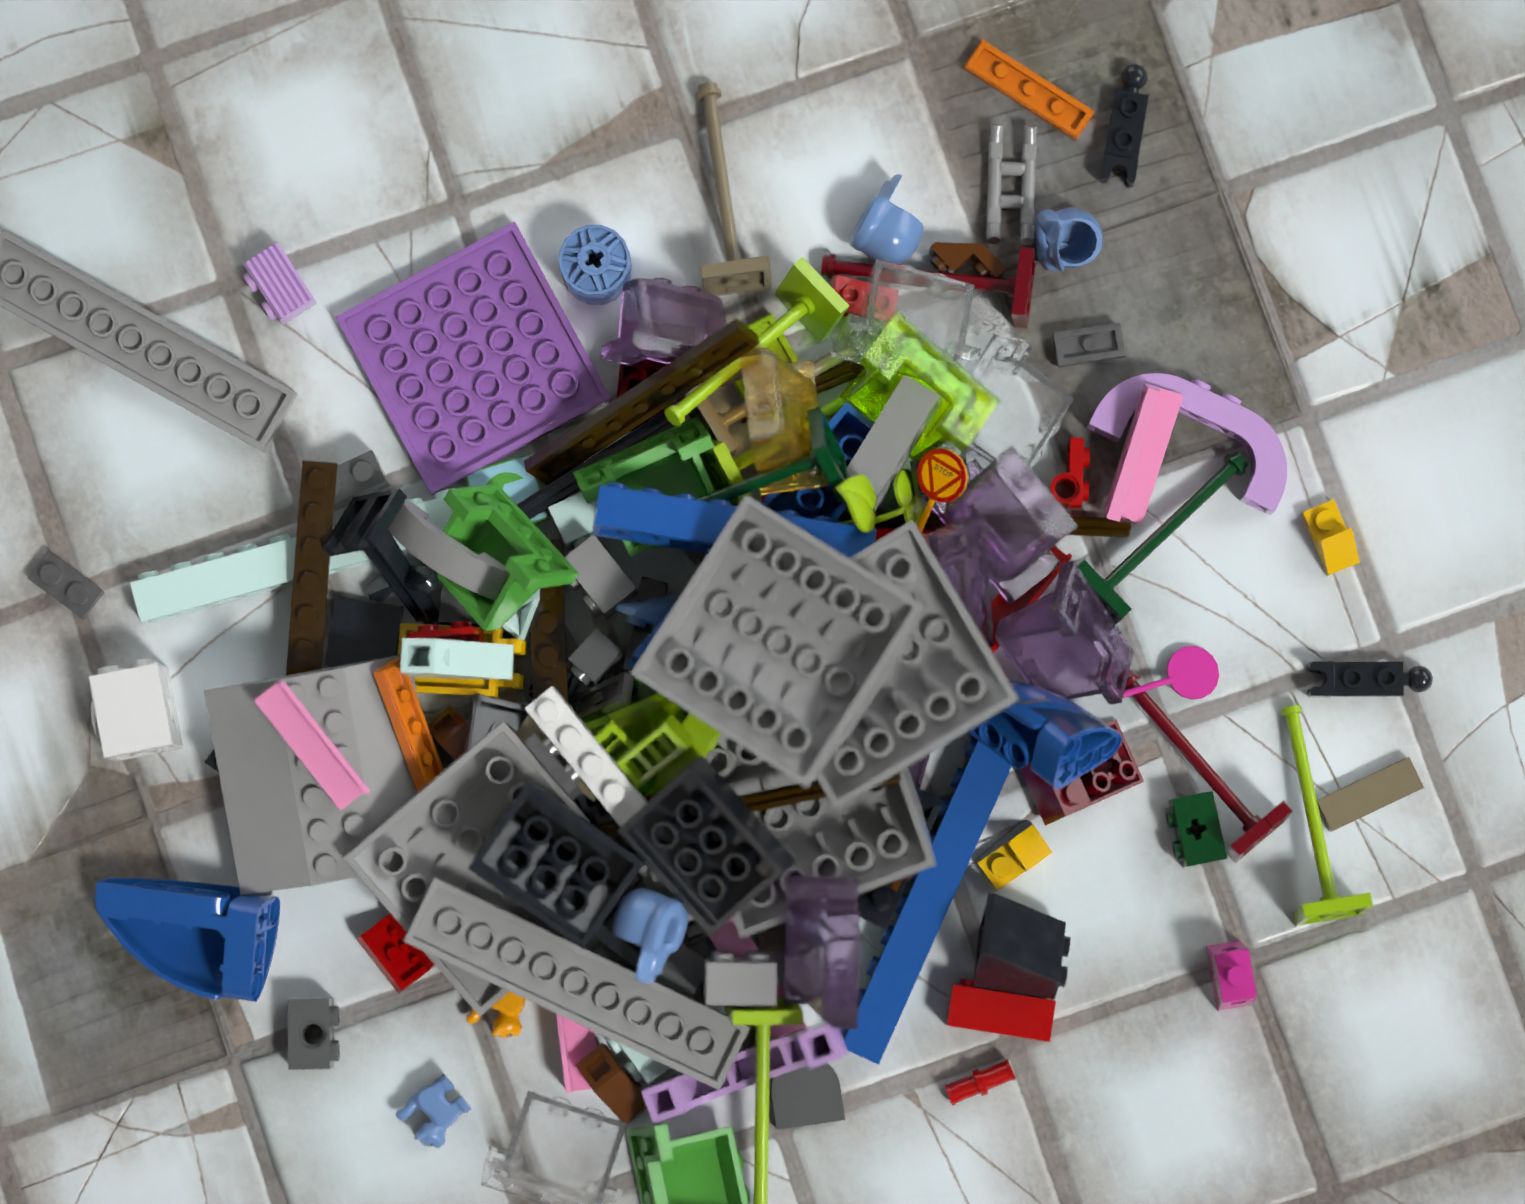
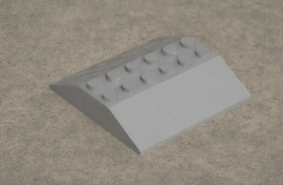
M746 495L630 674L808 788L852 733L883 685L924 606Z
M913 520L849 558L919 602L924 608L883 685L852 733L816 776L835 810L1019 701L985 638Z
M401 655L204 690L241 895L313 886L359 877L343 857L417 793L373 674L374 671L392 659L401 658ZM410 677L416 692L414 677ZM281 678L370 791L368 794L363 793L341 811L254 701L255 698Z
M503 721L400 806L343 859L406 932H408L435 876L567 939L468 869V866L528 779L585 819L587 817ZM637 876L634 877L624 893L640 880ZM425 952L479 1016H482L509 992L502 987Z
M723 733L720 734L714 750L708 751L705 758L738 796L799 783ZM908 767L900 771L901 781L899 783L872 788L837 810L834 809L829 798L826 797L753 812L796 861L733 916L740 938L937 865L921 803Z

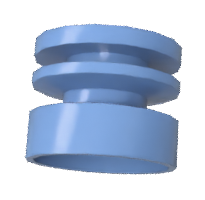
M586 225L574 230L564 240L559 252V268L567 290L577 300L589 305H604L617 300L627 290L632 278V262L625 240L615 230L604 225ZM594 255L596 259H600L601 266L599 268H596L593 264L589 266V257Z

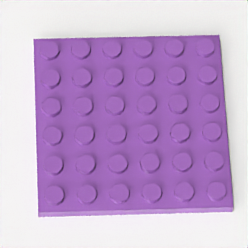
M515 221L336 316L341 329L432 496L465 479L466 476L497 462L611 400L608 391Z

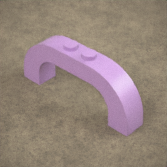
M1163 373L1142 374L1127 379L1114 387L1102 399L1086 429L1117 443L1128 420L1135 413L1144 383L1174 391L1183 396L1178 411L1179 414L1236 440L1246 450L1251 463V475L1240 499L1241 502L1271 515L1276 511L1284 493L1287 480V462L1283 446L1275 431L1259 415L1241 406V400L1226 393H1223L1221 397L1211 392V387L1200 380L1192 379L1189 382L1178 376Z
M836 1019L820 1022L771 1039L769 1079L805 1066H809V1069L847 1055L848 1051ZM756 1045L738 1052L720 1091L683 1073L676 1074L642 1090L641 1092L653 1124L683 1114L717 1097L754 1085L756 1076Z

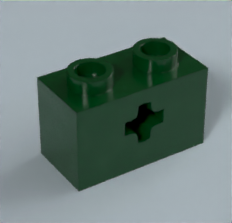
M1213 791L1168 800L1169 807L1165 808V816L1168 827H1174L1177 841L1172 842L1176 862L1181 861L1184 868L1227 859ZM1191 820L1194 821L1195 826L1201 825L1202 832L1197 834L1198 840H1195L1194 835H1188L1186 832V828L1191 827Z

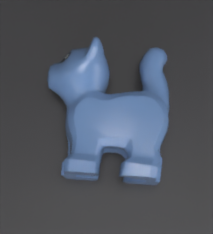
M445 1074L437 1078L433 1084L421 1088L406 1102L403 1109H399L396 1112V1117L399 1120H405L419 1108L430 1118L428 1122L419 1127L414 1137L415 1140H419L424 1146L440 1148L444 1145L447 1128L452 1126L462 1113H467L471 1110L470 1105L462 1096L451 1102L448 1101L446 1092H450L455 1088Z

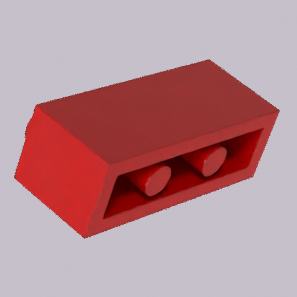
M960 978L959 985L951 984L945 1025L1050 1042L1056 1001L999 990L980 989V987L973 986V980Z

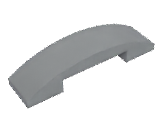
M406 499L388 528L398 542L416 558L442 576L468 590L496 600L510 576V573L504 568L505 566L487 553L483 552L477 555L427 521L428 513Z

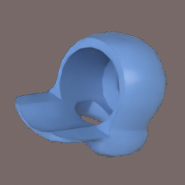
M896 174L890 181L884 182L878 195L873 197L849 239L852 248L862 251L871 259L886 266H896L910 259L918 248L924 229L923 224L915 216L889 201L902 177L900 174Z
M1069 207L1058 211L1050 209L1040 210L1035 218V241L1038 261L1046 271L1060 270L1064 272L1065 268L1081 267L1094 260L1101 252L1103 246L1102 228L1098 220L1089 212L1078 208Z
M646 888L632 890L620 900L613 917L612 934L642 946L635 975L637 981L653 983L657 976L661 974L668 955L677 951L682 944L688 925V912L679 900L671 899L659 892Z

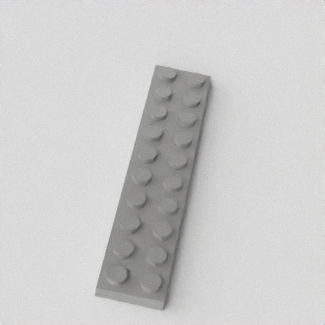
M3 229L0 232V307L264 453L298 395L295 391Z
M435 876L404 938V942L719 1091L750 1029L749 1025H732L727 1015L656 981L653 983L639 982L635 978V971L587 948L582 949L568 939Z

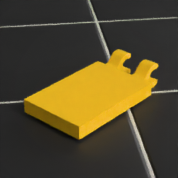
M400 623L398 655H401L402 638H408L409 632H418V626L429 624ZM438 625V630L451 629V626ZM476 627L483 630L484 643L514 645V655H526L527 641L523 642L522 639H502L503 629L501 628L484 631L482 627ZM513 673L512 680L414 677L417 693L473 696L476 693L498 698L499 687L524 689L525 679L524 675Z

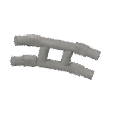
M990 124L986 217L987 242L990 244L1000 242L1001 208L1021 209V243L1023 245H1031L1034 243L1037 126L1024 125L1022 162H1002L1004 125ZM1001 175L1022 176L1021 196L1001 195Z

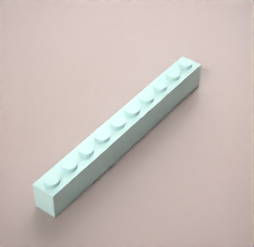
M449 489L435 493L436 499L422 502V498L409 500L429 514L427 521L443 531L453 512L443 500ZM284 534L271 538V544L261 547H258L257 543L243 545L237 548L238 553L225 556L224 552L214 553L205 556V562L192 565L191 561L178 563L171 566V572L160 575L157 570L139 574V580L131 582L130 585L140 622L149 625L293 585L296 537L291 538L290 534ZM394 537L395 541H396L397 544L399 545V547H400V549L402 550L403 554L410 553V552H409L404 546H402V545L398 542V540ZM363 550L331 556L329 575L371 564L372 561Z

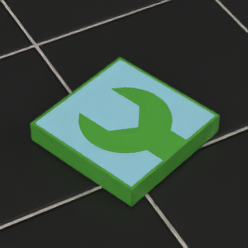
M530 454L481 468L466 476L468 487L498 484L516 505L541 489L538 479L526 472L524 461L531 457ZM546 509L532 518L531 521L537 524L550 520Z

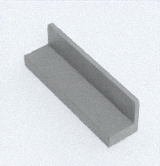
M906 375L900 380L847 467L849 477L865 475L870 479L877 501L874 512L894 482L895 475L902 469L943 402L939 394Z

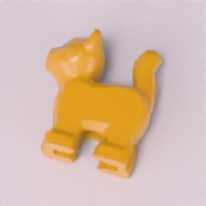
M509 991L491 1007V1009L500 1012V1015L497 1016L493 1023V1036L506 1039L520 1035L523 1027L520 1023L519 1015L524 1008L525 998ZM472 1008L471 1013L466 1016V1021L469 1024H474L480 1020L481 1016Z

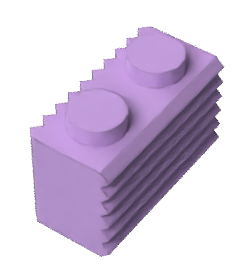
M278 242L243 264L248 273L243 275L244 279L253 292L260 289L266 299L261 305L272 321L278 317L279 321L284 325L317 304Z

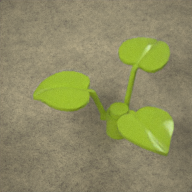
M908 469L900 470L894 478V493L899 507L894 511L875 517L874 512L877 502L876 494L867 476H851L836 487V490L845 499L853 517L852 520L836 523L847 525L849 522H855L863 533L874 529L876 523L903 514L906 524L913 520L917 526L924 511L923 499L916 497L912 473Z

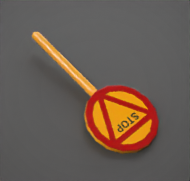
M946 448L933 449L924 454L918 465V483L923 493L929 497L917 525L920 533L923 531L935 501L940 503L951 502L960 497L966 489L968 481L967 468L959 455Z

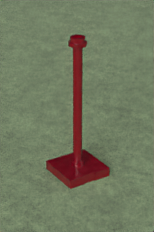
M1020 247L1017 276H1011L1010 280L836 260V254H830V256L823 255L821 275L827 276L828 279H831L835 274L1008 293V297H1014L1012 307L1014 327L1028 329L1036 257L1034 248Z
M1132 670L1126 672L1116 681L1119 692L1140 686L1137 682L1141 678L1138 673L1134 674ZM1146 691L1132 695L1133 699L1244 825L1242 829L1245 833L1231 844L1227 851V854L1235 864L1289 818L1292 810L1284 801L1262 819L1258 814L1254 816Z

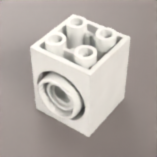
M142 659L132 662V668H119L118 665L107 666L97 669L98 675L89 676L93 697L91 702L92 724L97 742L102 747L105 759L117 762L183 748L169 668L159 664L158 661Z

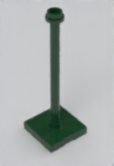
M820 406L807 411L812 444L811 454L697 497L696 500L710 502L711 500L728 501L817 466L818 469L822 468L838 502H841L845 499L836 490V487L849 478L846 458Z
M1236 451L1232 454H1227L1223 458L1225 465L1105 579L1084 559L1063 580L1109 630L1132 610L1115 592L1114 588L1234 474L1242 476L1245 473L1248 463L1241 454Z

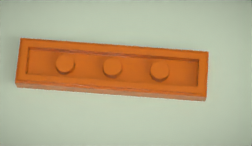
M983 39L963 68V70L1075 142L1095 113L1094 110Z
M394 658L374 671L373 674L414 786L418 792L444 769L411 678L400 673L401 658Z

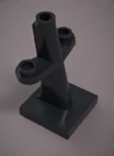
M400 488L353 497L322 546L323 549L330 556L363 550L381 573L366 588L369 598L381 602L394 591L416 622L422 621L423 624H432L438 619L439 610L428 593L433 591L439 583L437 572L429 566H411L388 529L407 496Z

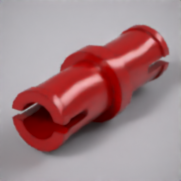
M1006 1059L981 1071L978 1068L972 1070V1075L948 1085L945 1084L944 1087L953 1106L980 1093L982 1096L989 1094L987 1090L1011 1080L1014 1081L1016 1077L1009 1060Z

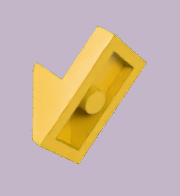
M1334 499L1301 513L1327 576L1360 563L1352 528H1346Z
M1032 824L977 862V865L995 891H998L1050 855L1052 850Z

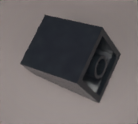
M988 892L979 927L973 986L1055 999L1058 988L1065 987L1068 967L1062 966V958L1068 957L1071 937L1065 936L1066 922L996 893Z

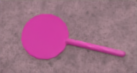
M1197 646L1183 647L1174 652L1169 659L1166 678L1112 694L1110 699L1116 701L1170 684L1172 689L1181 697L1190 700L1202 699L1211 694L1218 684V664L1213 655L1203 648Z

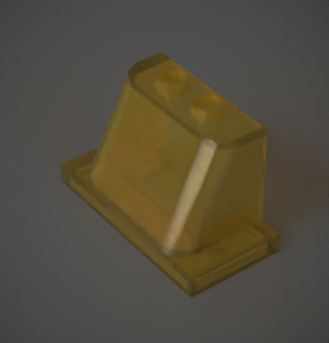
M753 348L741 357L750 441L756 471L759 474L812 453L807 411L819 405L813 360L787 363L767 348ZM816 466L759 488L760 495L829 486V483L822 468L818 469Z

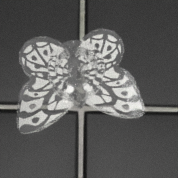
M986 291L978 292L964 306L953 303L946 305L942 309L940 316L942 322L950 326L947 331V344L951 355L960 353L970 343L974 335H979L980 332L991 335H1004L1010 332V325L1002 313L992 309L993 298L991 294Z

